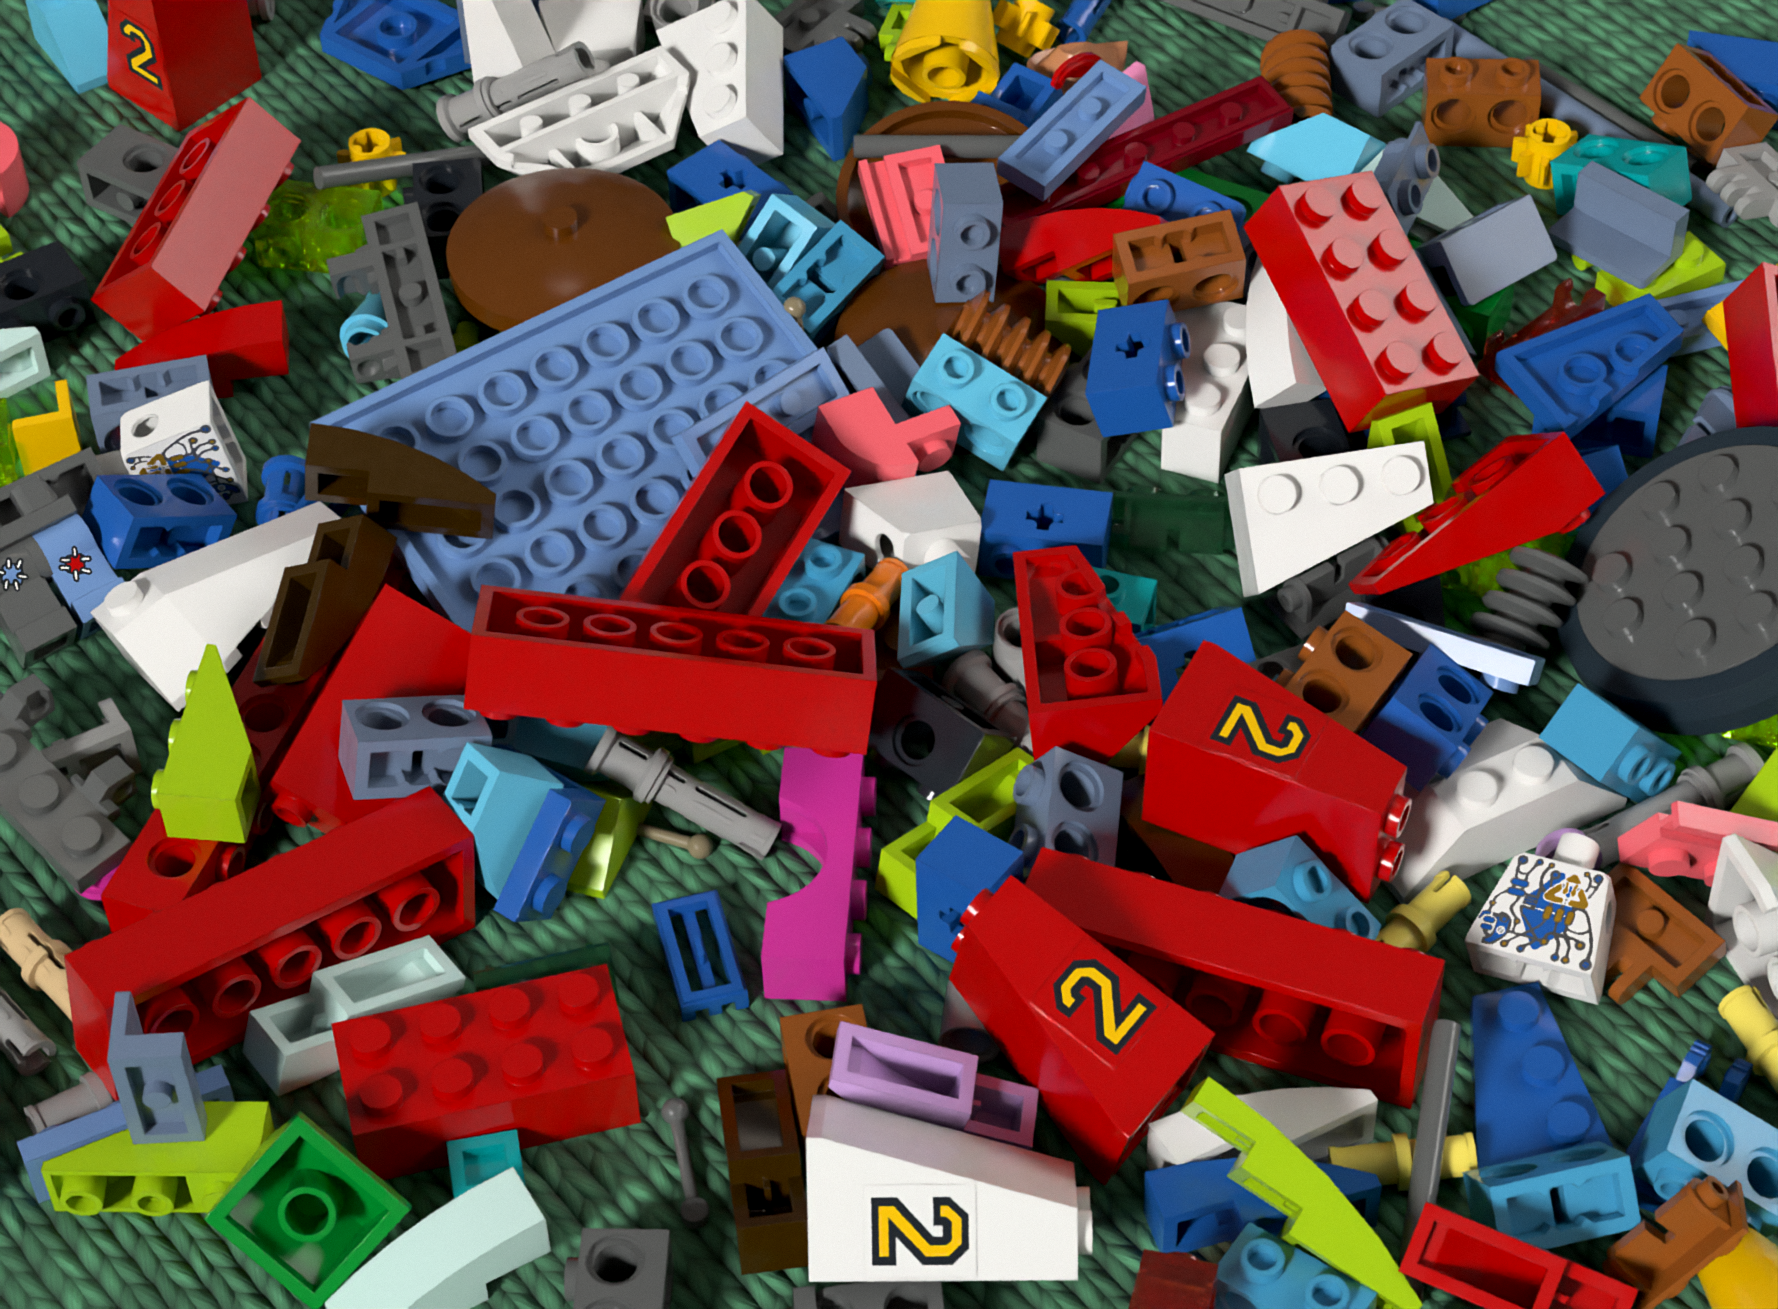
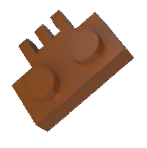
M1619 863L1607 874L1611 877L1615 894L1616 915L1604 986L1610 983L1620 972L1623 973L1611 985L1608 996L1619 1005H1622L1654 978L1679 999L1727 954L1726 941L1633 865Z

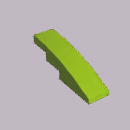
M1209 1076L1193 1089L1180 1112L1241 1151L1227 1177L1288 1216L1276 1236L1277 1238L1377 1292L1376 1309L1421 1308L1422 1302L1403 1273L1398 1272V1265L1381 1239L1332 1180L1270 1121Z

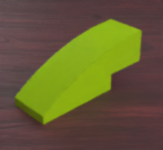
M1016 747L932 799L929 805L927 821L881 849L875 889L917 919L915 862L917 856L955 815L1008 843L1014 831L1017 802L1013 799L1014 783L1022 768L1034 762V757L1021 748Z

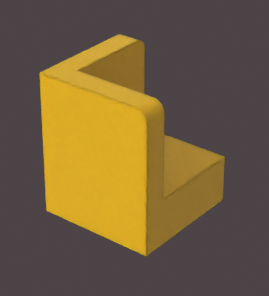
M67 379L55 381L59 411L15 419L11 423L25 476L83 450L80 428Z

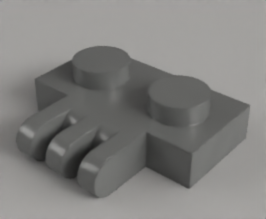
M794 0L773 17L783 27V56L841 36L858 54L863 50L864 45H869L877 38V30L873 24L862 19L864 16V0Z

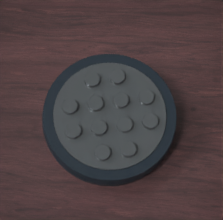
M1744 427L1721 431L1695 439L1670 450L1640 468L1613 490L1594 510L1580 529L1565 558L1567 562L1586 574L1589 581L1587 584L1571 581L1565 583L1564 587L1577 600L1574 606L1555 603V613L1563 621L1561 628H1557L1562 647L1578 677L1589 690L1618 706L1655 732L1674 735L1721 733L1746 727L1778 714V427Z

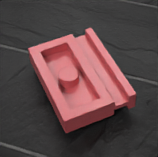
M940 145L885 155L883 161L868 163L867 159L858 161V175L879 250L885 255L883 262L885 271L893 268L894 265L927 259L935 163H945Z
M1675 801L1671 804L1672 814L1658 812L1617 838L1620 863L1648 868L1649 872L1655 876L1671 877L1681 875L1704 880L1707 886L1712 887L1723 837L1737 834L1764 848L1778 852V822Z

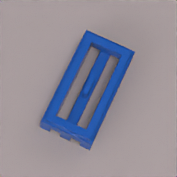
M717 889L653 903V919L682 1021L695 1020V1011L708 1009L709 1016L722 1014V1005L733 1002L736 1010L748 1008V990ZM707 910L728 984L716 986L695 911ZM672 916H681L702 990L691 992L670 920Z

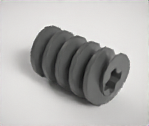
M1516 546L1511 549L1508 555L1511 563L1517 570L1502 568L1495 576L1496 581L1504 592L1497 590L1485 592L1482 597L1483 604L1492 614L1484 612L1472 614L1469 622L1479 636L1466 635L1521 652H1525L1528 646L1547 650L1550 643L1538 631V628L1541 624L1561 628L1563 621L1551 609L1553 603L1574 606L1577 600L1564 587L1565 583L1571 581L1587 584L1589 579L1577 567L1554 554L1538 548ZM1520 684L1518 690H1523L1524 688Z

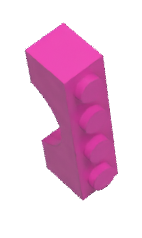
M784 748L779 792L782 840L808 851L821 863L822 868L817 876L798 892L767 902L761 952L765 999L846 1002L849 974H861L863 936L862 933H853L854 920H866L868 886L867 880L857 879L859 868L871 867L872 828H862L863 816L875 817L877 801L876 777H865L864 755L850 753L849 756L843 758H829L818 755L809 748Z

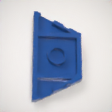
M334 0L332 4L333 14L326 18L320 32L323 52L401 90L472 68L471 63L465 64L458 11L437 0Z

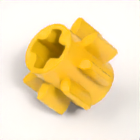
M999 0L992 13L994 24L1000 27L996 34V41L1030 59L1036 47L1041 50L1050 49L1060 31L1049 24L1055 10L1037 0H1015L1013 4L1006 0Z
M1552 118L1540 119L1532 124H1527L1524 137L1513 138L1511 161L1518 163L1516 175L1524 177L1525 181L1535 188L1554 189L1550 162L1577 143L1578 132L1576 130L1571 131L1566 123Z
M377 128L357 131L349 137V150H339L336 153L338 164L406 154L402 150L399 137L390 139L387 132ZM397 179L348 185L345 188L349 190L356 187L357 192L367 198H382L396 190Z

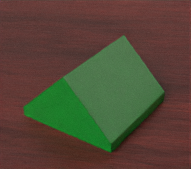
M300 1111L266 1138L206 1214L204 1220L308 1307L319 1309L410 1211L412 1204Z

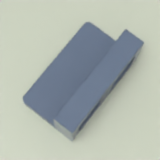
M1591 161L1578 172L1574 207L1549 228L1548 235L1552 244L1636 288L1644 289L1682 255L1690 210Z
M1530 194L1499 203L1414 248V250L1422 254L1429 269L1444 265L1463 306L1474 305L1557 259L1556 250Z
M886 328L858 347H856L847 334L827 347L830 360L852 393L873 387L895 424L914 418V416L904 411L901 405L920 367L891 329Z
M131 991L115 992L107 1061L133 1144L205 1141L207 1114L184 1032L143 1034Z

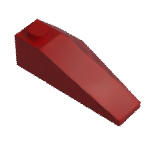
M1564 431L1508 436L1450 484L1457 493L1456 495L1449 497L1439 504L1434 503L1428 506L1417 516L1423 525V528L1418 533L1416 531L1408 532L1393 540L1348 585L1354 594L1381 595L1555 532L1565 534L1584 523L1591 515L1588 507L1606 493Z
M1076 545L1013 552L1027 707L1034 761L1057 746L1105 765L1153 720L1163 707L1157 658L1148 645L1142 646L1132 632V622L1124 611L1117 612L1106 596L1104 583Z

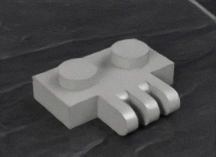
M1767 142L1724 148L1716 165L1717 169L1712 171L1706 179L1707 187L1716 194L1720 193V199L1729 207L1734 206V212L1741 219L1749 220L1768 216L1769 221L1778 228V153Z

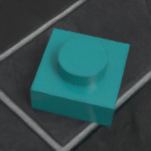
M517 1129L446 1141L454 1199L511 1167L515 1169L526 1187Z

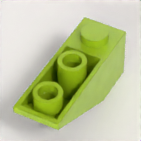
M206 644L198 670H191L188 674L185 687L186 706L182 718L174 719L171 724L168 739L169 757L165 768L157 769L154 774L151 787V801L153 807L161 811L167 837L246 843L262 791L252 749L217 646Z
M203 1101L207 1114L205 1141L133 1144L129 1129H125L44 1161L41 1172L54 1210L70 1212L81 1216H90L99 1212H139L148 1216H164L169 1213H208L266 1138L275 1132L268 1102Z

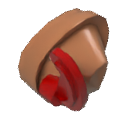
M1128 41L1098 44L1073 42L1059 45L1055 48L1035 53L1027 60L1026 67L1051 78V87L1056 90L1062 88L1063 94H1065L1100 59L1123 72L1126 65Z

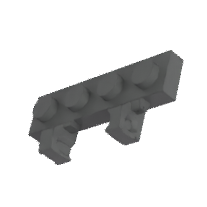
M1157 0L1267 43L1276 35L1288 30L1305 29L1316 32L1325 39L1329 48V54L1331 45L1344 35L1352 16L1344 10L1328 5V0Z
M418 202L361 216L368 244L356 249L353 253L326 259L331 284L337 299H341L347 293L354 292L366 295L370 289L372 294L380 292L388 327L380 330V335L372 336L367 343L359 345L346 343L351 368L357 383L396 379L400 376L403 379L457 354Z
M33 673L8 688L5 694L0 691V814L82 894L119 866L131 848V841L113 823L121 815L119 806L138 792L135 772L116 755L92 770L86 781L78 774L71 776L68 780L29 741L33 737L31 727L55 710L51 690Z

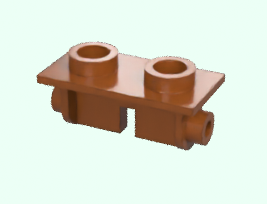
M1707 1176L1704 1180L1693 1178L1685 1187L1655 1210L1656 1221L1669 1230L1666 1234H1663L1643 1220L1607 1249L1608 1258L1602 1263V1268L1607 1276L1624 1283L1628 1281L1638 1289L1636 1295L1637 1309H1654L1665 1299L1677 1296L1683 1291L1693 1276L1718 1256H1725L1732 1252L1738 1246L1743 1236L1749 1232L1742 1184L1736 1180L1725 1188L1713 1176Z

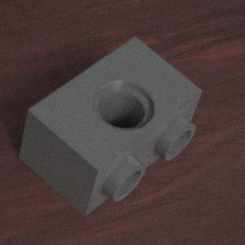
M119 124L76 161L86 203L134 225L179 148L162 142L152 135L144 134Z

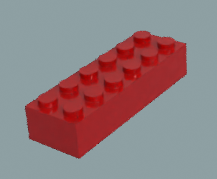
M481 584L470 636L463 709L478 711L482 716L494 720H510L517 716L545 718L548 723L563 728H575L584 725V723L612 726L616 731L627 735H645L651 731L677 733L685 740L696 743H710L721 738L745 741L753 748L767 751L779 750L784 746L809 748L816 754L829 758H843L849 756L850 753L866 755L877 684L875 631L871 629Z
M428 786L407 797L396 799L385 807L351 823L338 826L327 834L295 849L275 855L267 862L226 881L217 882L206 890L170 907L152 912L144 919L101 939H95L86 943L81 948L64 955L76 1050L92 1071L99 1076L114 1100L117 1101L119 1096L107 1061L115 992L131 991L143 1034L184 1032L191 1061L194 1065L243 1041L249 1011L308 993L312 975L315 971L430 935L436 944L440 945L475 928L474 834L433 788Z
M1045 847L1041 848L1025 882V886L1212 1030L1215 1036L1207 1050L1337 1088L1369 1089L1378 1100L1411 1109L1427 1065L1432 1023L1438 1018L1445 960L1426 955L1417 949L1400 948L1361 937L1346 929L1329 928L1290 917L1278 910H1265L1226 899L1211 891H1198L1162 881L1147 873L1130 872L1091 861L1079 854H1066Z

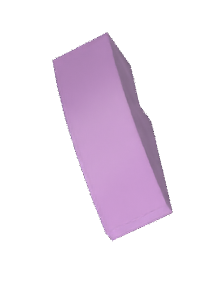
M840 1021L837 1028L828 1087L843 1099L1031 1151L1039 1089L976 1073L977 1055Z

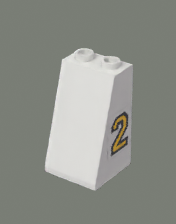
M813 1095L806 1135L809 1282L1078 1280V1255H1092V1210H1090V1187H1076L1074 1162L834 1096Z

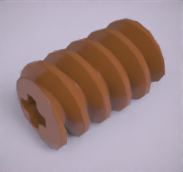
M1305 29L1288 30L1273 37L1266 43L1261 52L1260 70L1261 75L1294 109L1292 124L1288 126L1323 112L1332 116L1333 104L1331 102L1329 48L1325 39L1316 32Z
M983 290L971 300L968 299L945 334L1046 396V403L1069 368L1068 361L1071 346L1065 343L1052 353L1048 352L1051 332L1048 330L1042 331L1031 340L1028 339L1031 319L1026 316L1011 327L1007 325L1011 307L1007 303L1002 304L992 313L987 312L990 292L987 290Z

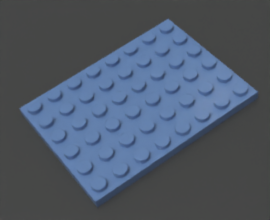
M721 229L310 422V424L316 423L349 428L397 441L430 454L459 469L496 494L492 539L385 529L397 537L393 550L394 555L435 612L471 633L481 584L616 600L693 480L671 437L810 352L817 350V347L790 313L785 310L783 304L725 231ZM843 381V383H844L846 389L848 390L849 394H853L852 391L848 388V386H847V385L845 384V382ZM814 425L798 434L811 444ZM842 486L811 539L832 545L839 542L844 486ZM359 505L366 514V506Z

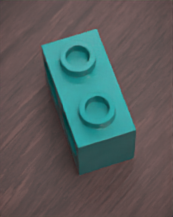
M1588 134L1550 162L1557 214L1560 215L1567 214L1574 207L1578 172L1591 161L1624 176L1682 207L1692 200L1687 149L1683 146Z

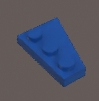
M1649 293L1501 350L1496 354L1494 370L1549 433L1564 431L1571 440L1677 352L1682 346L1684 329Z
M1534 982L1472 996L1470 1037L1471 1070L1474 1086L1473 1135L1478 1168L1597 1141L1613 1147L1539 983Z

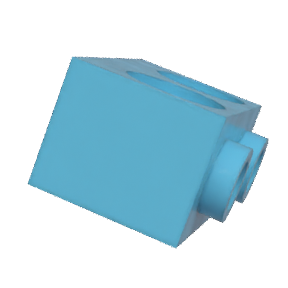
M943 333L914 376L901 407L904 411L916 417L950 405L961 422L956 443L1003 472L1031 429L1047 397Z

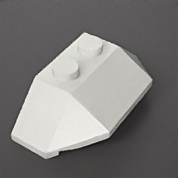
M658 46L468 129L469 138L497 167L519 176L558 168H589L618 174L674 149L691 83L690 72L662 46Z
M1499 718L1485 726L1479 736L1469 746L1471 750L1447 780L1436 773L1421 792L1405 781L1403 796L1411 798L1412 805L1401 835L1396 838V841L1405 844V850L1391 883L1382 881L1400 904L1407 905L1433 881V878L1440 871H1448L1450 873V878L1444 883L1445 885L1454 875L1461 880L1466 879L1519 853L1537 847L1545 836L1556 830L1564 828L1577 829L1626 807L1627 798L1600 783L1541 740L1539 738L1540 734Z

